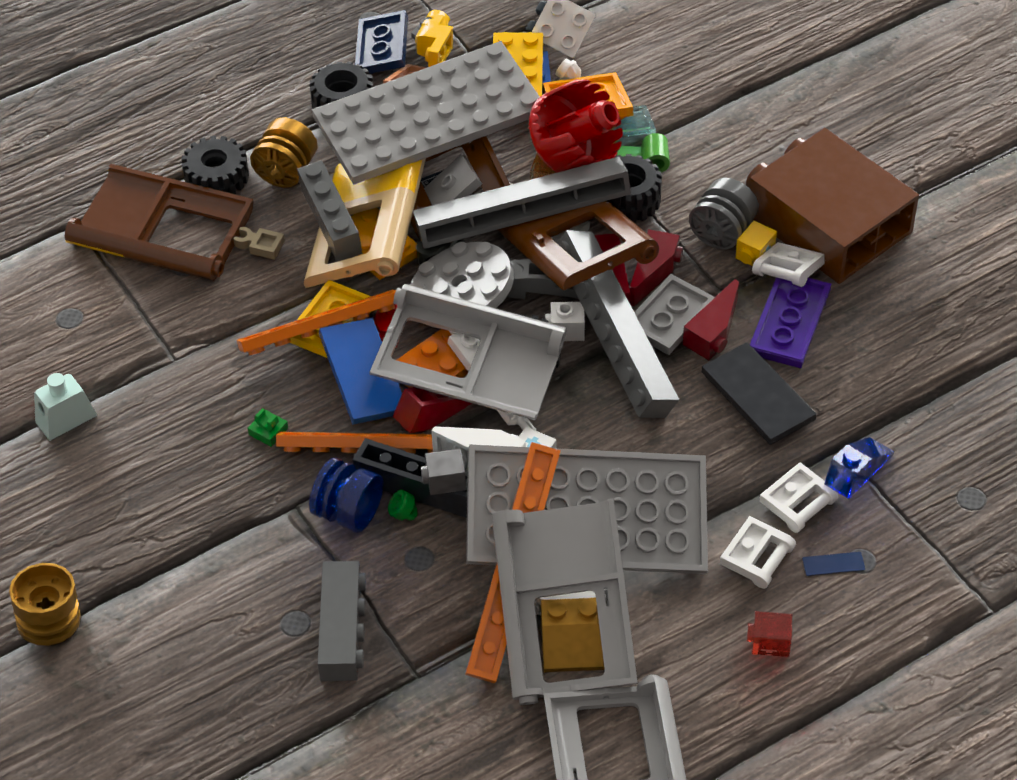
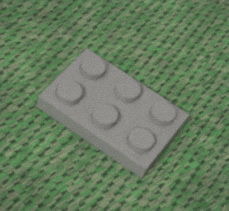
M670 274L634 313L651 346L670 355L683 341L684 325L715 297Z

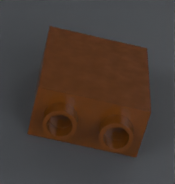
M823 128L807 140L804 138L794 140L788 146L783 156L770 165L765 162L758 164L750 172L746 180V186L755 194L759 203V213L754 218V221L776 230V237L787 245L824 254L825 264L819 270L838 284L845 281L913 232L919 194L827 128Z

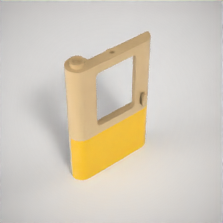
M426 158L406 164L403 167L355 185L351 182L341 163L336 166L332 181L350 215L381 206L368 253L328 264L331 249L319 227L304 279L305 288L324 284L328 280L335 281L346 277H353L354 275L375 270L382 276L397 274Z

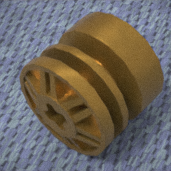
M286 117L276 118L269 124L262 139L259 140L257 146L252 151L250 156L251 166L264 181L282 188L292 187L299 182L297 169L309 165L318 149L317 139L310 129L297 120Z
M39 563L28 566L20 571L11 581L9 593L19 634L26 641L35 645L49 646L61 643L74 634L79 627L81 614L73 576L66 568L54 563Z

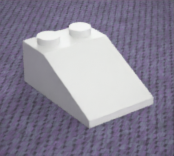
M434 427L432 429L433 452L461 449L464 469L467 472L469 444L526 447L525 441L521 440L518 436L510 435L502 430Z

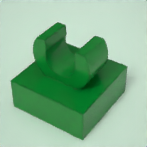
M262 408L255 415L253 423L248 427V434L272 447L276 443V435L279 432L287 431L288 421Z

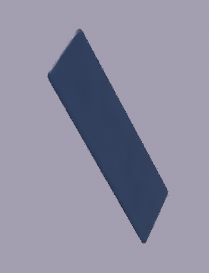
M861 552L802 558L807 576L865 570Z

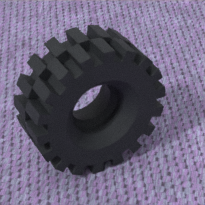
M210 136L211 140L206 141L204 137L199 139V144L196 142L190 144L191 149L186 148L184 151L185 156L182 155L181 159L185 182L231 194H236V189L241 191L244 188V183L247 184L249 168L246 151L243 150V146L240 143L237 144L236 140L232 138L230 141H227L226 136H221L220 139H216V136ZM214 164H222L219 167H208Z

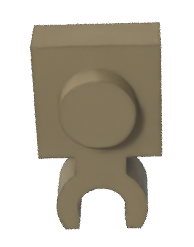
M240 227V237L243 238L234 237L235 247L239 249L249 248L250 254L275 260L285 242L284 234L259 228L257 233H253L247 227Z

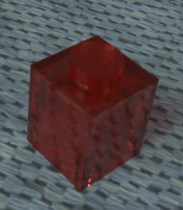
M755 611L754 623H748L747 642H752V654L789 657L792 641V614Z

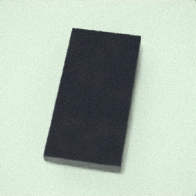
M747 342L702 366L701 372L769 445L816 420V413Z

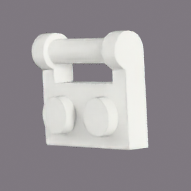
M777 242L755 260L752 272L759 276L766 274L792 281L793 285L802 287L805 285L807 278L825 264V258L822 253Z
M798 463L760 494L759 502L785 521L791 531L798 533L805 527V523L827 504L831 505L837 501L839 495L831 485L802 463ZM814 491L820 494L798 514L792 510Z
M749 516L721 555L720 564L751 579L759 588L765 589L772 580L771 575L787 553L792 552L796 546V541L790 535ZM770 542L777 545L762 569L754 566Z

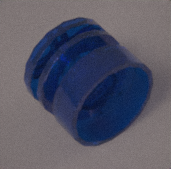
M331 458L324 464L313 484L309 500L310 513L318 518L323 517L328 522H333L337 519L339 526L355 533H360L368 527L379 507L384 486L383 478L379 474L364 468L356 471V467L353 464L344 463L343 460L338 458Z

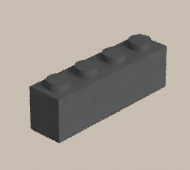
M321 160L298 168L302 192L336 261H342L363 254L359 232L323 161Z
M323 561L318 647L320 681L358 680V668L364 667L363 649H359V642H364L365 640L364 623H360V616H365V598H360L361 591H366V573H360L359 561Z

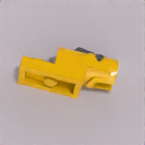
M440 10L430 11L411 32V37L415 39L417 54L425 57L428 67L444 62L453 48V27L448 26L450 18Z

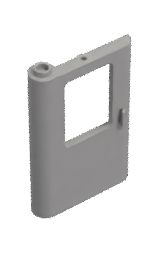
M404 284L402 289L397 288L393 304L397 305V309L372 365L370 375L536 420L564 344L566 327ZM410 320L479 339L480 344L465 378H458L392 359L393 352L406 322Z
M608 499L599 503L523 513L521 510H503L493 513L492 520L513 699L519 700L520 705L538 703V698L544 697L543 693L617 688L637 684L614 499ZM586 591L594 592L596 595L605 667L604 674L598 677L552 683L545 682L541 662L535 601L541 597Z
M648 675L634 687L543 693L557 780H576V778L577 780H588L577 711L634 706L638 709L650 778L646 780H686L668 683L665 678L658 675Z

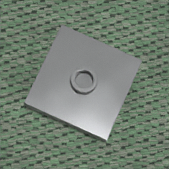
M461 154L424 189L432 205L470 196L482 185V182L469 160Z

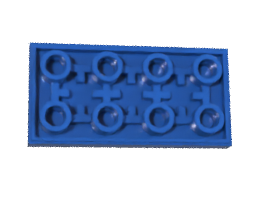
M373 318L320 328L319 336L352 425L393 416L402 395L398 382L370 375V370L382 344Z

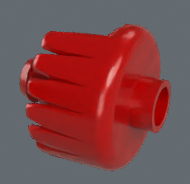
M575 79L543 94L532 106L529 116V131L532 143L541 160L556 173L615 158L618 153L617 151L621 148L622 141H617L622 138L623 130L622 128L612 130L621 124L618 109L614 102L606 101L610 98L606 91L595 92L601 88L597 83H591L587 79Z

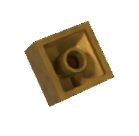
M596 598L541 600L544 672L605 670Z

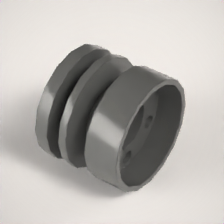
M719 178L712 182L690 212L689 224L693 233L702 242L716 249L727 250L737 244V239L759 213V203L755 194L742 182L732 178Z

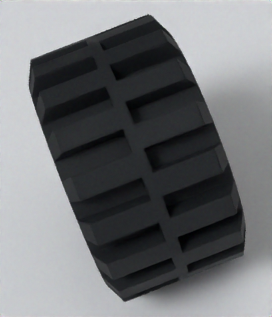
M353 62L330 63L325 68L321 67L318 69V73L312 75V80H310L312 109L372 88V75H369L367 69H362L361 65H353Z
M626 154V156L617 155L616 157H620L628 171L631 194L607 201L632 222L637 223V220L644 221L647 219V216H653L655 210H658L660 207L661 172L656 164H652V161L648 158L643 159V156L637 155L635 157L632 154Z

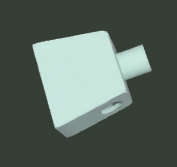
M60 373L51 374L47 379L48 384L37 389L34 393L35 422L49 441L97 416L85 392L71 374L64 376Z

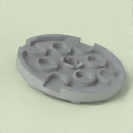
M458 242L453 247L445 249L422 263L410 285L497 308L512 288L514 269L507 254L494 244L489 242Z

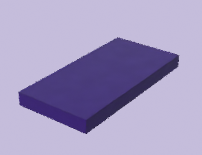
M776 277L750 346L763 359L802 368L831 291V284L807 278L805 285L801 287L793 285L792 281Z

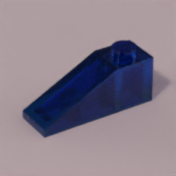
M871 437L847 444L832 458L824 485L849 499L893 456L894 451Z

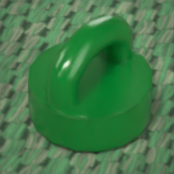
M405 490L397 491L390 499L388 505L389 515L400 521L404 519L415 520L418 515V509L414 502V495Z

